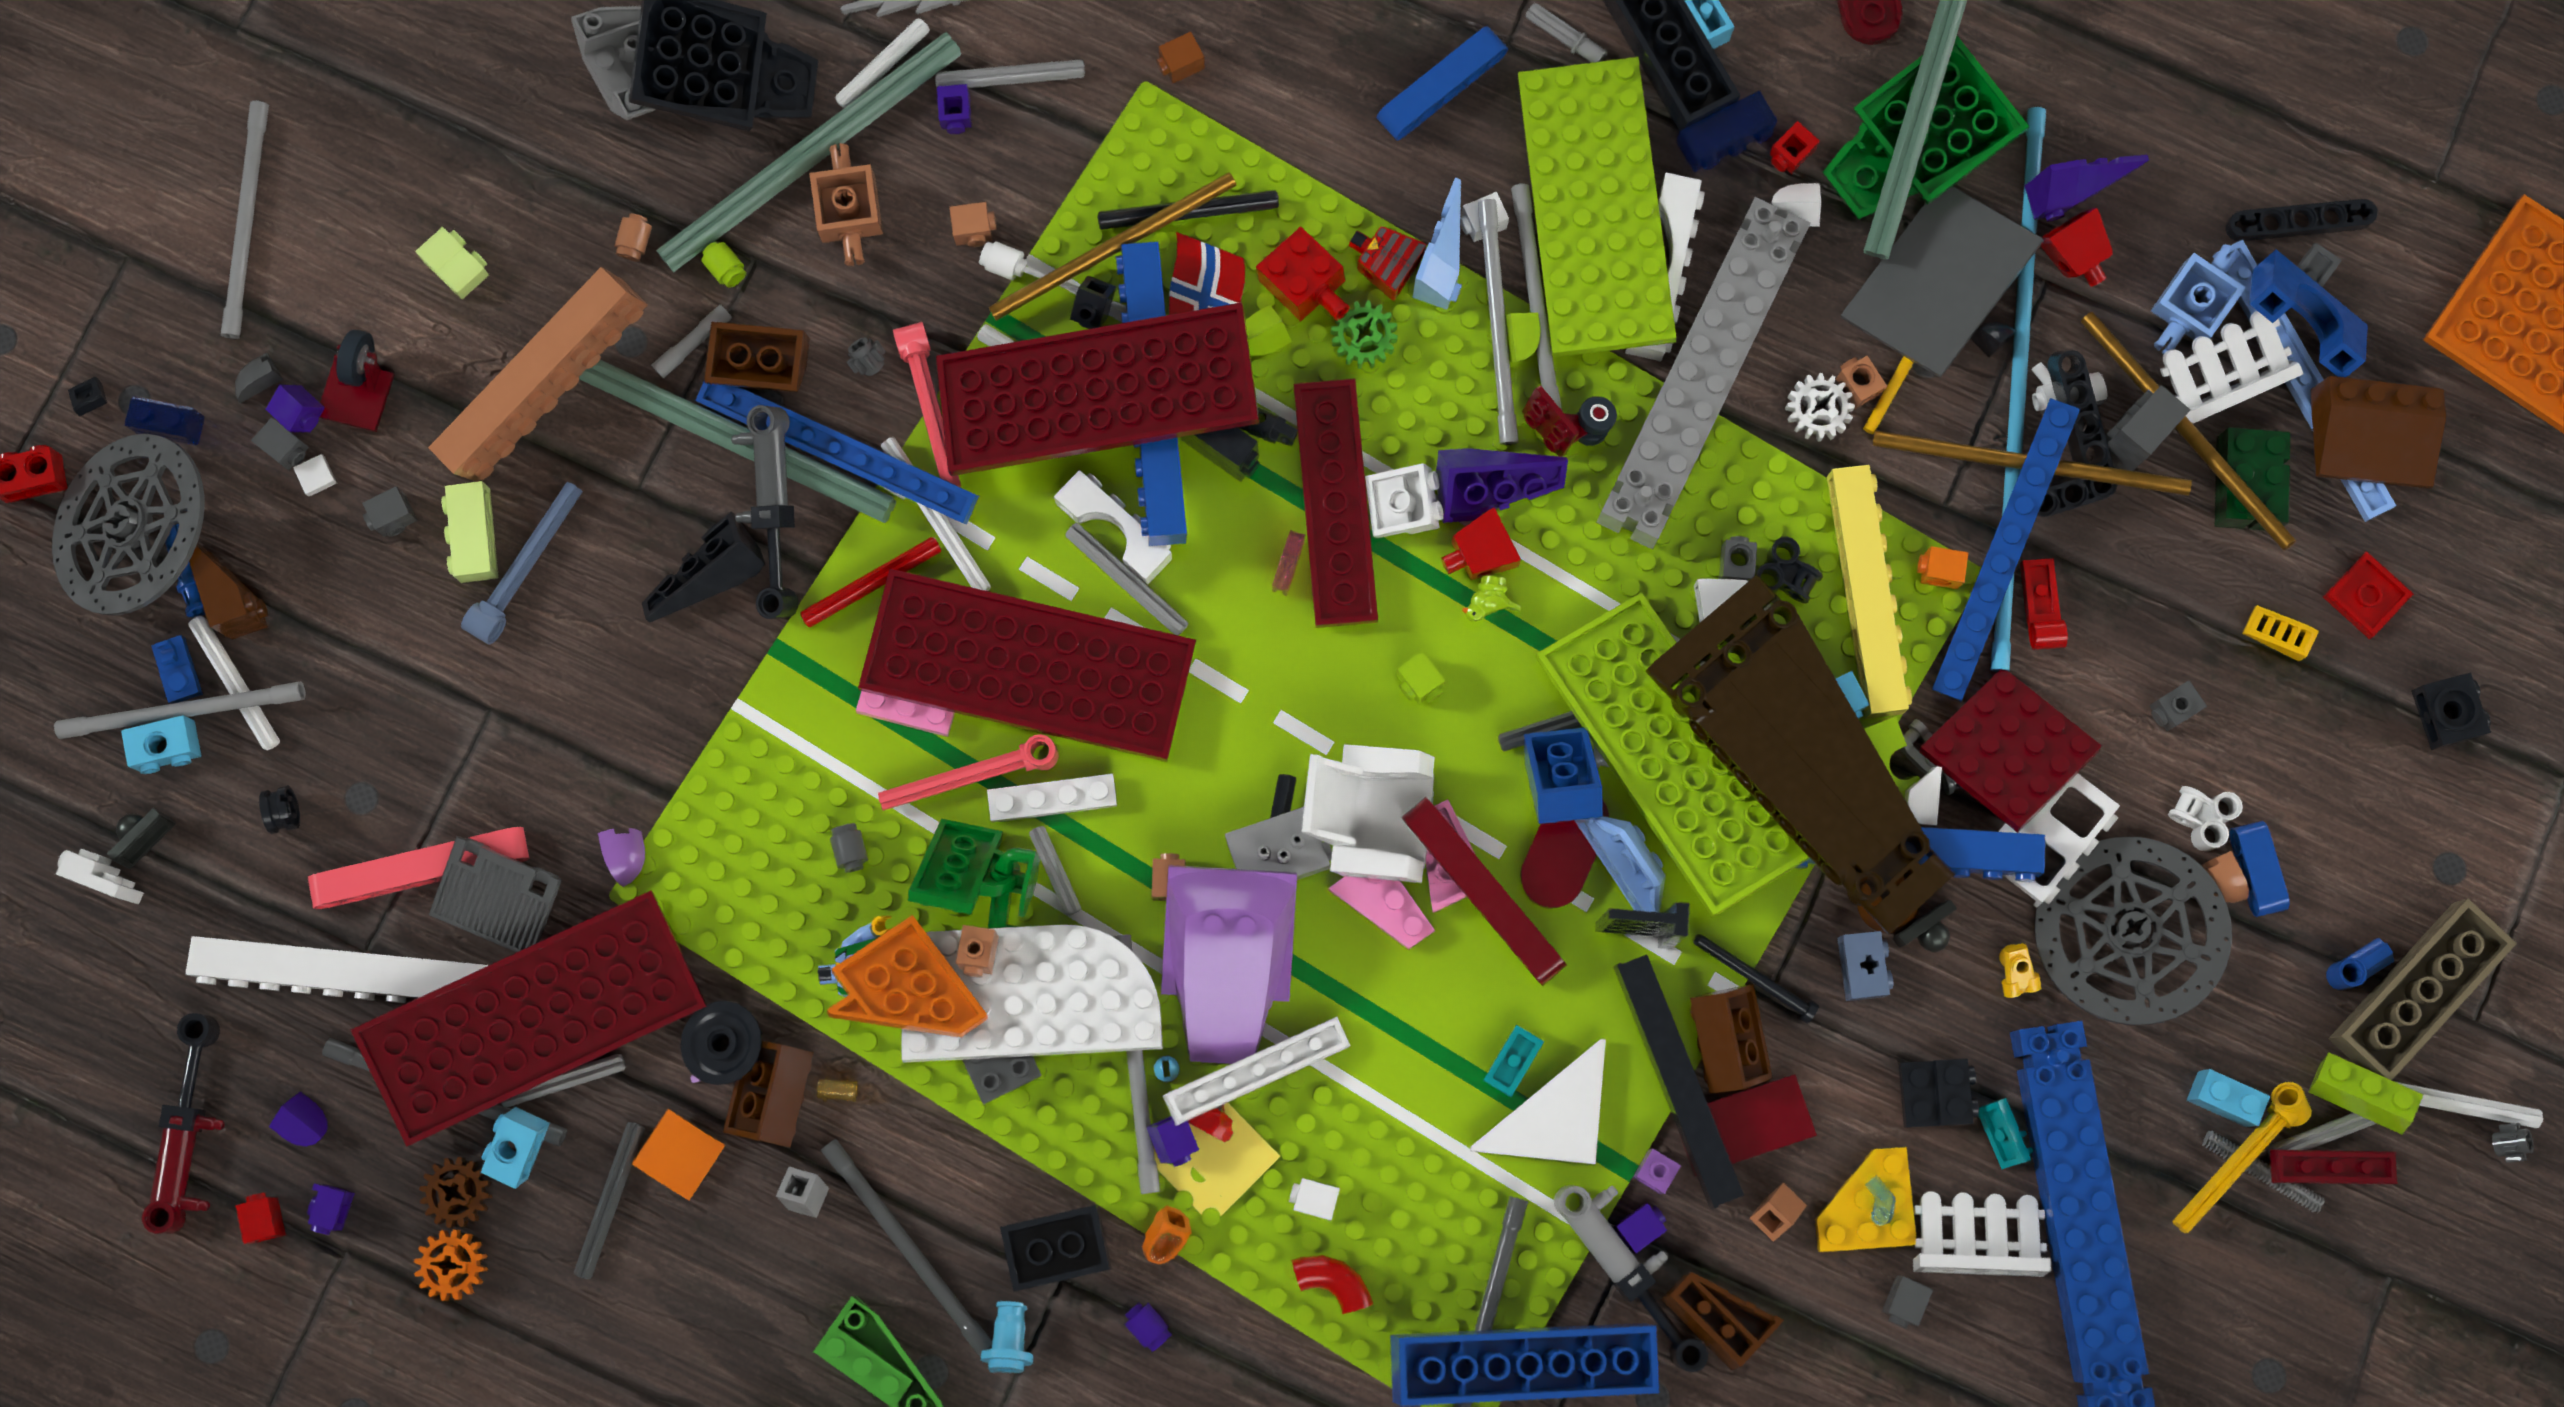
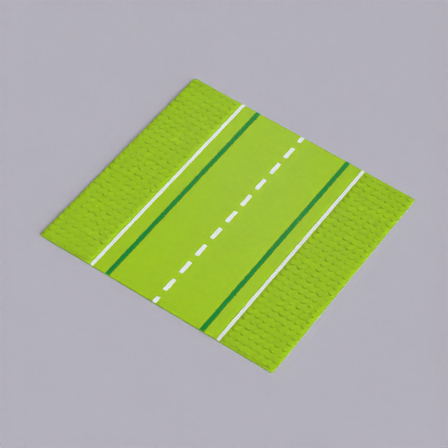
M1142 82L1026 258L1027 267L1048 274L1132 227L1102 230L1098 224V212L1177 202L1230 172L1237 186L1217 197L1275 190L1278 193L1279 207L1173 221L1136 243L1159 242L1166 315H1169V291L1177 257L1176 232L1244 258L1245 285L1241 302L1244 306L1245 320L1271 304L1292 340L1291 343L1270 354L1259 356L1250 354L1258 408L1260 407L1286 419L1287 424L1297 429L1294 384L1355 379L1365 476L1422 463L1436 472L1438 450L1471 448L1557 456L1556 453L1548 450L1544 444L1543 437L1538 431L1532 429L1526 423L1522 413L1534 389L1541 385L1536 351L1525 360L1510 362L1518 443L1500 445L1498 429L1499 412L1487 281L1484 277L1459 263L1457 283L1462 284L1457 301H1450L1449 307L1446 310L1413 298L1415 278L1420 267L1419 264L1396 300H1391L1357 270L1358 260L1362 254L1350 248L1349 243L1357 231L1372 239L1380 227L1389 228L1416 240L1419 239L1149 82ZM1301 226L1343 266L1345 282L1334 293L1349 305L1350 310H1354V302L1358 301L1360 307H1365L1366 302L1371 301L1372 309H1376L1381 304L1383 315L1391 312L1392 318L1389 323H1397V330L1393 334L1398 335L1397 343H1390L1394 347L1393 354L1385 352L1386 362L1382 363L1376 359L1374 368H1371L1368 362H1364L1362 368L1358 369V361L1355 360L1350 365H1347L1346 355L1337 356V350L1340 346L1333 347L1331 344L1332 339L1337 337L1331 334V327L1338 326L1335 323L1334 317L1319 305L1302 321L1298 320L1259 282L1256 266ZM1121 251L1066 282L1079 287L1087 276L1099 279L1116 286L1113 301L1120 303L1119 284H1124L1123 274L1117 275L1116 256H1122ZM1025 272L1021 277L1016 276L1010 282L999 301L1040 278ZM1060 286L1055 287L997 321L992 313H990L983 325L991 326L1015 342L1087 329L1078 322L1070 320L1077 293ZM1503 289L1505 316L1510 313H1531L1530 305ZM1111 307L1109 316L1101 327L1121 324V313L1126 312ZM1378 323L1377 330L1378 332L1382 333V337L1385 338L1384 329L1380 325V323ZM1370 327L1363 334L1359 333L1358 343L1360 342L1361 338H1364V336H1369ZM1344 332V339L1350 347L1351 338L1346 336V332ZM977 333L966 350L989 346L979 341ZM1373 350L1364 351L1362 353L1372 352ZM1611 351L1553 357L1556 384L1559 388L1563 413L1577 414L1582 404L1588 398L1600 396L1608 399L1614 405L1617 419L1601 443L1588 446L1577 441L1571 445L1566 455L1563 456L1568 459L1564 488L1531 500L1524 498L1509 504V508L1501 511L1499 508H1496L1521 561L1517 568L1490 576L1506 579L1508 589L1505 595L1511 602L1521 606L1520 612L1502 609L1475 622L1470 621L1466 613L1462 611L1463 608L1470 605L1473 594L1479 591L1478 584L1481 583V578L1470 580L1464 568L1448 574L1442 564L1441 557L1455 551L1452 545L1453 535L1473 521L1443 523L1442 520H1439L1438 529L1415 534L1405 532L1375 538L1372 533L1367 496L1378 623L1315 628L1298 433L1291 447L1277 441L1273 444L1265 441L1263 438L1249 434L1247 431H1243L1258 442V461L1260 464L1251 477L1246 475L1241 482L1181 440V437H1178L1187 540L1186 544L1171 545L1169 550L1172 554V560L1148 584L1156 594L1188 622L1187 628L1178 636L1196 640L1168 762L958 713L954 715L948 737L857 714L856 708L861 694L858 685L885 585L812 627H808L804 623L800 614L801 611L930 537H934L937 540L942 551L907 573L971 587L917 502L877 485L875 489L894 497V500H896L895 508L891 512L889 520L883 523L859 512L798 605L796 613L790 617L645 838V861L641 872L634 881L625 887L616 882L609 897L613 902L620 905L653 890L677 942L1142 1233H1146L1154 1221L1156 1213L1168 1205L1180 1210L1189 1218L1191 1234L1177 1255L1392 1388L1390 1335L1475 1331L1500 1239L1502 1222L1509 1196L1528 1201L1521 1229L1517 1235L1492 1330L1545 1328L1589 1253L1588 1248L1566 1219L1557 1212L1554 1206L1556 1193L1564 1186L1573 1185L1584 1188L1592 1200L1603 1190L1614 1186L1618 1194L1599 1210L1608 1220L1669 1116L1671 1110L1613 967L1616 964H1623L1648 955L1695 1071L1702 1059V1054L1697 1046L1698 1034L1695 1021L1691 1016L1692 1004L1690 998L1705 993L1744 986L1748 979L1695 946L1693 943L1694 937L1697 934H1702L1755 968L1815 864L1808 863V868H1794L1711 918L1615 774L1611 771V768L1600 765L1597 769L1602 784V799L1608 808L1609 817L1631 822L1633 826L1636 825L1644 834L1646 839L1644 843L1649 851L1654 852L1663 863V868L1661 869L1666 877L1660 912H1666L1676 902L1690 903L1688 937L1672 949L1658 948L1659 937L1595 932L1596 921L1609 908L1633 910L1598 855L1593 862L1581 892L1574 901L1563 907L1553 909L1543 908L1534 904L1525 894L1520 879L1522 864L1540 826L1525 766L1524 745L1502 751L1498 737L1502 733L1571 712V709L1537 661L1536 654L1641 592L1675 641L1678 642L1700 623L1694 584L1697 579H1719L1721 547L1725 540H1730L1734 536L1749 538V542L1757 543L1756 573L1762 565L1768 563L1767 554L1774 542L1781 537H1790L1800 547L1798 560L1818 569L1823 574V578L1815 583L1809 594L1810 600L1806 604L1792 599L1780 589L1775 594L1782 601H1787L1794 605L1835 679L1852 671L1860 685L1827 477L1718 414L1652 550L1631 540L1632 531L1622 527L1620 532L1617 533L1596 522L1664 382ZM939 390V392L937 393V399H938L939 406H940V410H941V413H942L941 399H940V390ZM922 416L902 449L914 467L939 477ZM1131 445L959 475L961 488L978 495L979 498L967 525L948 516L946 517L991 586L989 592L1173 634L1066 538V532L1076 522L1056 505L1054 496L1080 470L1086 476L1089 473L1094 475L1103 485L1100 489L1108 496L1112 493L1115 494L1125 504L1123 509L1129 515L1137 514L1141 518L1146 517L1145 506L1139 507L1138 488L1143 487L1142 477H1136L1135 458H1140V448H1134ZM1434 490L1436 501H1439L1437 490ZM1882 510V522H1879L1881 534H1885L1887 540V552H1884L1885 563L1890 564L1892 570V582L1889 583L1890 594H1894L1897 601V612L1894 613L1895 625H1899L1902 632V643L1899 644L1900 656L1904 655L1906 658L1907 673L1904 674L1905 686L1910 687L1913 698L1964 611L1981 567L1967 560L1965 583L1958 589L1920 583L1922 574L1917 573L1920 555H1924L1931 546L1949 548ZM1101 519L1089 520L1080 524L1123 563L1127 540L1119 527ZM1784 548L1776 549L1780 559H1791L1788 550ZM1731 555V561L1735 565L1744 566L1746 564L1742 555ZM1761 575V579L1768 586L1775 585V580L1771 575ZM1804 579V580L1802 581V583H1801V585H1800L1801 587H1802L1803 584L1805 583L1806 579ZM1773 614L1776 622L1786 624L1785 619L1781 615ZM1727 642L1721 645L1718 649L1720 650L1721 648H1723L1727 644ZM1421 651H1424L1445 679V684L1441 688L1443 693L1434 701L1428 703L1424 700L1418 704L1414 698L1410 701L1399 687L1402 682L1396 673L1399 667ZM1728 653V657L1732 662L1741 663L1738 655ZM1703 661L1702 663H1700V664L1696 667V669H1698L1700 666H1702L1705 662ZM1863 710L1862 713L1864 716L1859 718V721L1864 727L1879 720L1896 716L1897 721L1899 722L1902 715L1865 719V714ZM1042 734L1048 736L1058 749V761L1049 770L1041 771L1034 769L1027 771L1024 767L884 811L879 802V792L1019 750V745L1026 743L1034 735ZM1590 739L1591 745H1592V749H1594V743H1593L1592 740ZM1344 744L1418 750L1434 756L1433 805L1435 806L1445 800H1449L1475 855L1567 964L1563 970L1542 986L1467 897L1432 913L1426 863L1425 868H1423L1422 883L1401 881V883L1435 929V932L1409 950L1378 928L1377 925L1351 908L1350 905L1338 896L1328 891L1329 887L1345 876L1328 869L1297 880L1289 1002L1273 1001L1267 1014L1257 1052L1335 1017L1338 1018L1351 1046L1228 1102L1280 1157L1222 1216H1220L1219 1211L1215 1208H1207L1201 1215L1192 1206V1195L1188 1191H1178L1159 1171L1160 1192L1141 1194L1138 1174L1139 1159L1126 1051L1033 1056L1042 1075L1041 1077L983 1105L962 1060L904 1063L902 1061L901 1028L830 1018L827 1014V1009L845 997L838 994L837 983L820 985L818 979V966L836 964L835 950L841 948L843 940L860 927L872 923L873 919L877 916H891V919H887L885 922L886 929L894 928L912 915L925 932L962 930L963 925L988 928L991 897L979 896L972 914L956 913L952 910L924 906L920 903L908 901L909 888L941 818L1003 831L1002 842L998 849L1003 852L1012 848L1037 851L1029 832L1034 828L1044 826L1079 901L1081 910L1073 915L1067 916L1040 859L1037 883L1025 917L1019 916L1021 894L1012 893L1008 924L1018 927L1078 925L1099 930L1112 937L1131 935L1133 953L1140 959L1150 974L1160 1003L1162 1049L1142 1050L1150 1122L1152 1125L1171 1116L1163 1098L1164 1094L1231 1064L1190 1061L1177 995L1161 994L1166 901H1154L1152 899L1153 858L1160 859V854L1172 853L1179 854V859H1185L1186 866L1236 869L1225 834L1270 819L1277 779L1280 774L1292 775L1297 780L1291 811L1304 807L1310 754L1342 763ZM1044 745L1037 747L1034 751V758L1038 760L1046 758L1049 753V747ZM1106 774L1114 775L1117 807L994 823L990 820L987 790ZM855 823L857 830H861L868 861L863 863V869L845 873L844 868L839 869L836 865L830 842L832 837L831 830L841 825ZM1018 862L1020 872L1026 873L1028 864ZM1518 1025L1543 1040L1544 1043L1510 1098L1484 1082L1483 1079L1513 1029ZM1600 1039H1606L1595 1164L1470 1151L1474 1143ZM1171 1056L1177 1060L1180 1072L1175 1080L1163 1082L1156 1077L1154 1065L1160 1057ZM1169 1060L1163 1061L1164 1077L1170 1076ZM1192 1167V1178L1197 1182L1206 1181L1201 1176V1174L1194 1167ZM1302 1178L1340 1188L1331 1221L1294 1211L1295 1203L1289 1202L1293 1184H1300ZM1571 1193L1566 1197L1565 1204L1567 1209L1574 1211L1579 1207L1580 1199L1576 1193ZM1324 1255L1344 1261L1363 1279L1371 1294L1373 1305L1351 1313L1342 1314L1336 1297L1328 1290L1315 1288L1301 1292L1292 1260L1300 1257ZM1501 1401L1473 1402L1471 1407H1499ZM1453 1403V1404L1419 1405V1406H1420V1407H1454V1404H1455V1403Z

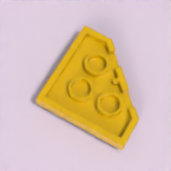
M1907 1147L1873 1149L1854 1174L1848 1178L1835 1194L1836 1196L1816 1217L1815 1226L1818 1252L1916 1245L1917 1238Z

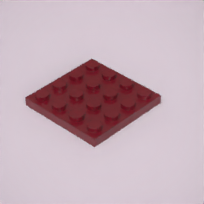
M2000 669L1921 746L1919 753L1936 767H1942V771L2019 833L2100 752L2102 745L2009 671Z

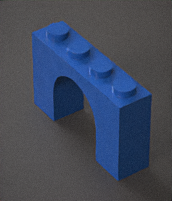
M2277 249L2274 250L2253 269L2249 304L2271 323H2274L2290 308L2296 310L2316 332L2320 341L2319 362L2337 377L2346 378L2366 361L2368 325Z

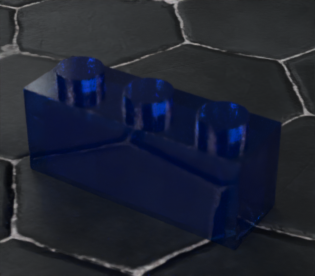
M1759 90L1681 130L1676 143L1693 172L1702 168L1707 171L1718 165L1721 158L1729 154L1731 157L1737 156L1752 142L1762 143L1773 135V130L1778 120Z

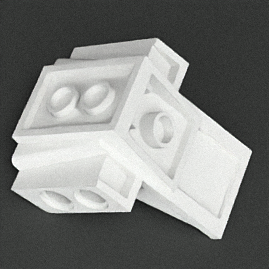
M1344 744L1342 763L1310 754L1302 832L1333 845L1330 871L1348 877L1422 883L1423 868H1425L1428 850L1401 817L1425 797L1433 804L1434 756L1418 750Z

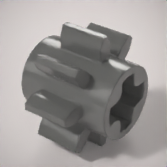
M860 338L850 345L848 349L850 359L847 361V364L854 373L859 372L861 375L871 376L882 369L884 366L883 360L885 359L882 355L886 351L878 340L873 342L872 339Z
M2520 1123L2499 1125L2500 1132H2495L2492 1135L2495 1154L2498 1157L2505 1156L2506 1163L2527 1161L2526 1154L2533 1153L2534 1142L2530 1130L2521 1129Z

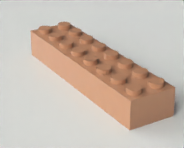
M600 267L428 448L453 474L475 482L486 479L493 472V466L501 458L507 457L512 453L515 443L522 436L533 431L537 424L536 421L544 413H548L555 408L558 403L557 399L565 391H569L577 385L579 376L586 369L592 368L598 363L601 358L600 354L608 346H612L620 340L621 332L629 324H633L641 318L643 310L648 304L623 279Z

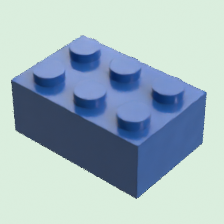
M1583 727L1524 734L1525 766L1538 824L1603 817L1602 784L1588 731Z

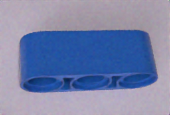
M2264 821L2231 828L2229 831L2230 843L2234 857L2247 881L2249 888L2247 902L2252 914L2255 917L2288 910L2290 906L2289 895L2267 824Z

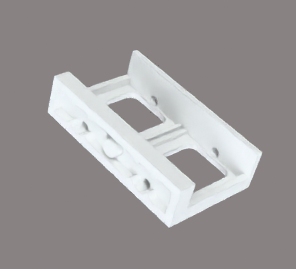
M2077 774L2019 832L2044 834L2045 844L2064 858V866L2047 886H2041L2036 881H2016L2014 875L2003 876L2036 901L2033 904L2036 908L2043 901L2049 905L2060 891L2056 887L2063 877L2069 880L2080 865L2075 862L2082 853L2088 856L2099 843L2095 837L2100 830L2103 829L2107 832L2119 818L2114 813L2120 805L2081 775ZM2069 787L2077 789L2104 812L2101 820L2089 835L2084 838L2079 837L2063 825L2050 812L2053 805ZM2006 823L1999 830V832L2017 833Z

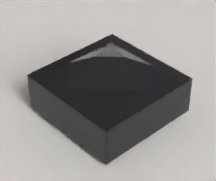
M96 376L68 390L73 410L79 417L107 404L103 385Z

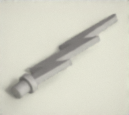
M860 0L841 6L840 9L842 14L881 7L876 13L878 18L919 5L915 11L917 15L953 3V6L960 5L961 1L969 0Z

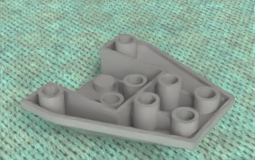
M641 6L599 7L572 16L571 21L583 62L609 109L625 120L656 110L628 102Z

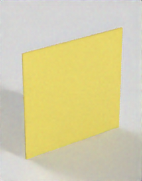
M1229 1103L1223 1104L1226 1115L1233 1120L1232 1130L1234 1133L1229 1141L1223 1142L1189 1123L1199 1148L1198 1151L1190 1154V1161L1176 1167L1168 1163H1160L1154 1148V1157L1158 1171L1178 1191H1188L1192 1195V1206L1201 1215L1205 1209L1215 1208L1219 1211L1220 1216H1222L1280 1157ZM1192 1167H1193L1206 1181H1204V1182H1197V1181H1195V1180L1192 1178V1176H1191V1169H1192Z

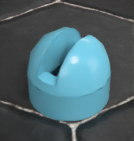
M1163 1056L1155 1062L1154 1073L1160 1081L1171 1082L1178 1077L1180 1067L1175 1058ZM1169 1060L1170 1076L1164 1077L1163 1061Z

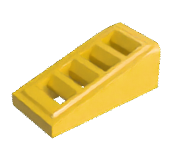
M2256 605L2242 634L2297 661H2301L2308 656L2319 630ZM2263 617L2267 621L2262 632L2256 629ZM2275 623L2279 626L2274 637H2272L2269 633ZM2287 629L2291 631V633L2287 641L2285 642L2282 640V638ZM2298 635L2303 637L2299 647L2294 645Z

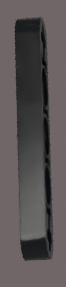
M2368 199L2241 210L2230 217L2226 223L2225 230L2227 235L2234 241L2366 229L2376 220L2378 210L2376 205ZM2359 209H2361L2362 213H2367L2368 215L2364 220L2360 215L2351 216L2348 219V215L2355 214ZM2332 210L2336 212L2339 217L2338 224L2328 223L2324 218L2325 211ZM2297 213L2306 215L2309 225L2307 227L2298 226L2294 221V215ZM2267 216L2276 218L2279 228L2277 230L2268 229L2264 224V218ZM2239 220H2241L2242 225H2251L2256 220V224L2247 227L2244 232H2242L2241 227H2235Z

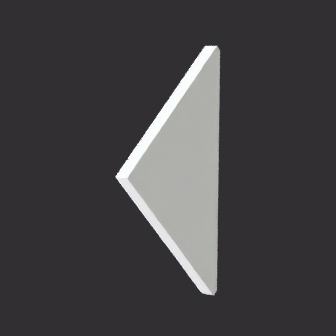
M1600 1039L1474 1143L1470 1151L1595 1164L1606 1039Z

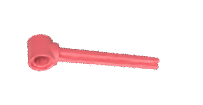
M923 321L893 329L901 360L903 359L905 363H909L939 477L961 487L959 475L951 476L948 472L943 418L927 362L931 348Z
M1042 734L1034 735L1026 743L1020 744L1019 750L879 792V802L884 811L1024 767L1027 771L1034 769L1041 771L1049 770L1057 763L1059 752L1054 742L1048 736ZM1043 745L1049 747V753L1046 758L1041 760L1034 758V751L1037 747Z

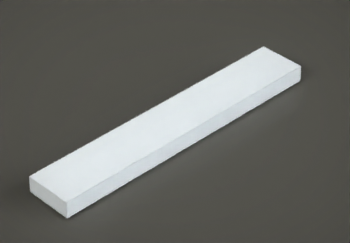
M1335 1017L1163 1095V1098L1177 1126L1338 1053L1351 1045L1338 1018Z

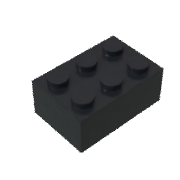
M1098 1205L1000 1227L1013 1292L1112 1269Z

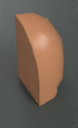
M2232 851L2219 855L2201 865L2216 882L2226 902L2236 903L2249 897L2246 878Z

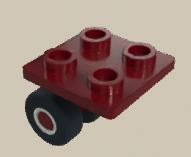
M1541 385L1534 389L1522 410L1526 423L1532 429L1538 431L1543 437L1544 444L1548 450L1556 453L1559 457L1565 456L1571 445L1577 441L1588 446L1601 443L1617 419L1614 405L1608 399L1600 396L1588 398L1582 404L1577 414H1565Z

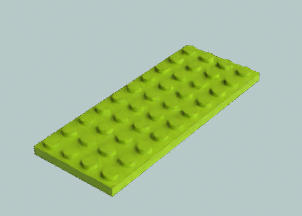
M1633 57L1518 72L1552 356L1561 357L1676 343L1677 337L1639 58Z
M1641 592L1538 652L1536 659L1581 726L1588 731L1590 739L1711 918L1810 858L1698 738L1689 725V718L1674 710L1671 699L1645 672L1651 664L1677 642ZM1679 681L1672 689L1674 690L1682 681ZM1682 692L1684 700L1690 703L1695 702V698L1691 693Z

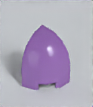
M629 828V834H615L614 829L600 832L598 836L604 861L616 882L625 887L634 881L641 872L645 861V845L642 831Z

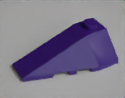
M2148 155L2122 156L2111 160L2109 163L2107 158H2099L2087 164L2086 159L2048 166L2024 185L2034 220L2046 218L2047 222L2063 218L2065 212L2136 171L2149 161Z
M1471 448L1438 450L1436 473L1439 478V489H1437L1444 513L1443 523L1474 521L1494 507L1495 509L1499 508L1501 511L1509 508V504L1524 498L1531 500L1564 488L1568 459L1559 456Z

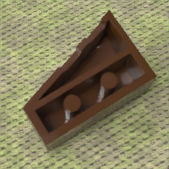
M1693 1272L1682 1276L1661 1298L1730 1370L1742 1367L1784 1321V1319L1757 1308V1305L1732 1295L1728 1290Z

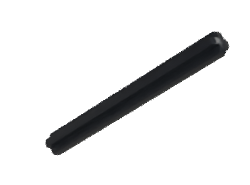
M1275 190L1216 197L1177 220L1275 209L1279 207L1278 193ZM1173 203L1098 212V224L1102 230L1134 226Z

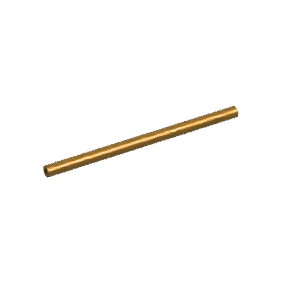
M1230 172L991 305L988 307L997 321L1121 251V244L1136 243L1234 188L1237 185Z

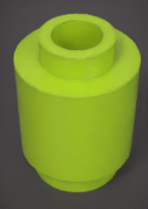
M713 242L703 250L701 262L721 285L725 284L727 288H732L739 284L746 276V271L743 269L744 264L725 242Z

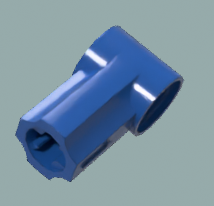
M2376 938L2343 960L2331 964L2326 972L2327 981L2337 990H2346L2362 985L2367 978L2395 961L2393 951L2387 943L2383 942L2380 938ZM2344 967L2351 974L2350 981H2347L2343 976Z

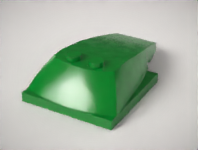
M1956 36L1908 194L1909 197L1919 193L1927 205L2029 129L2027 122L1958 36ZM1923 55L1854 107V112L1863 122L1859 126L1860 131L1841 148L1823 170V175L1858 220L1876 211Z

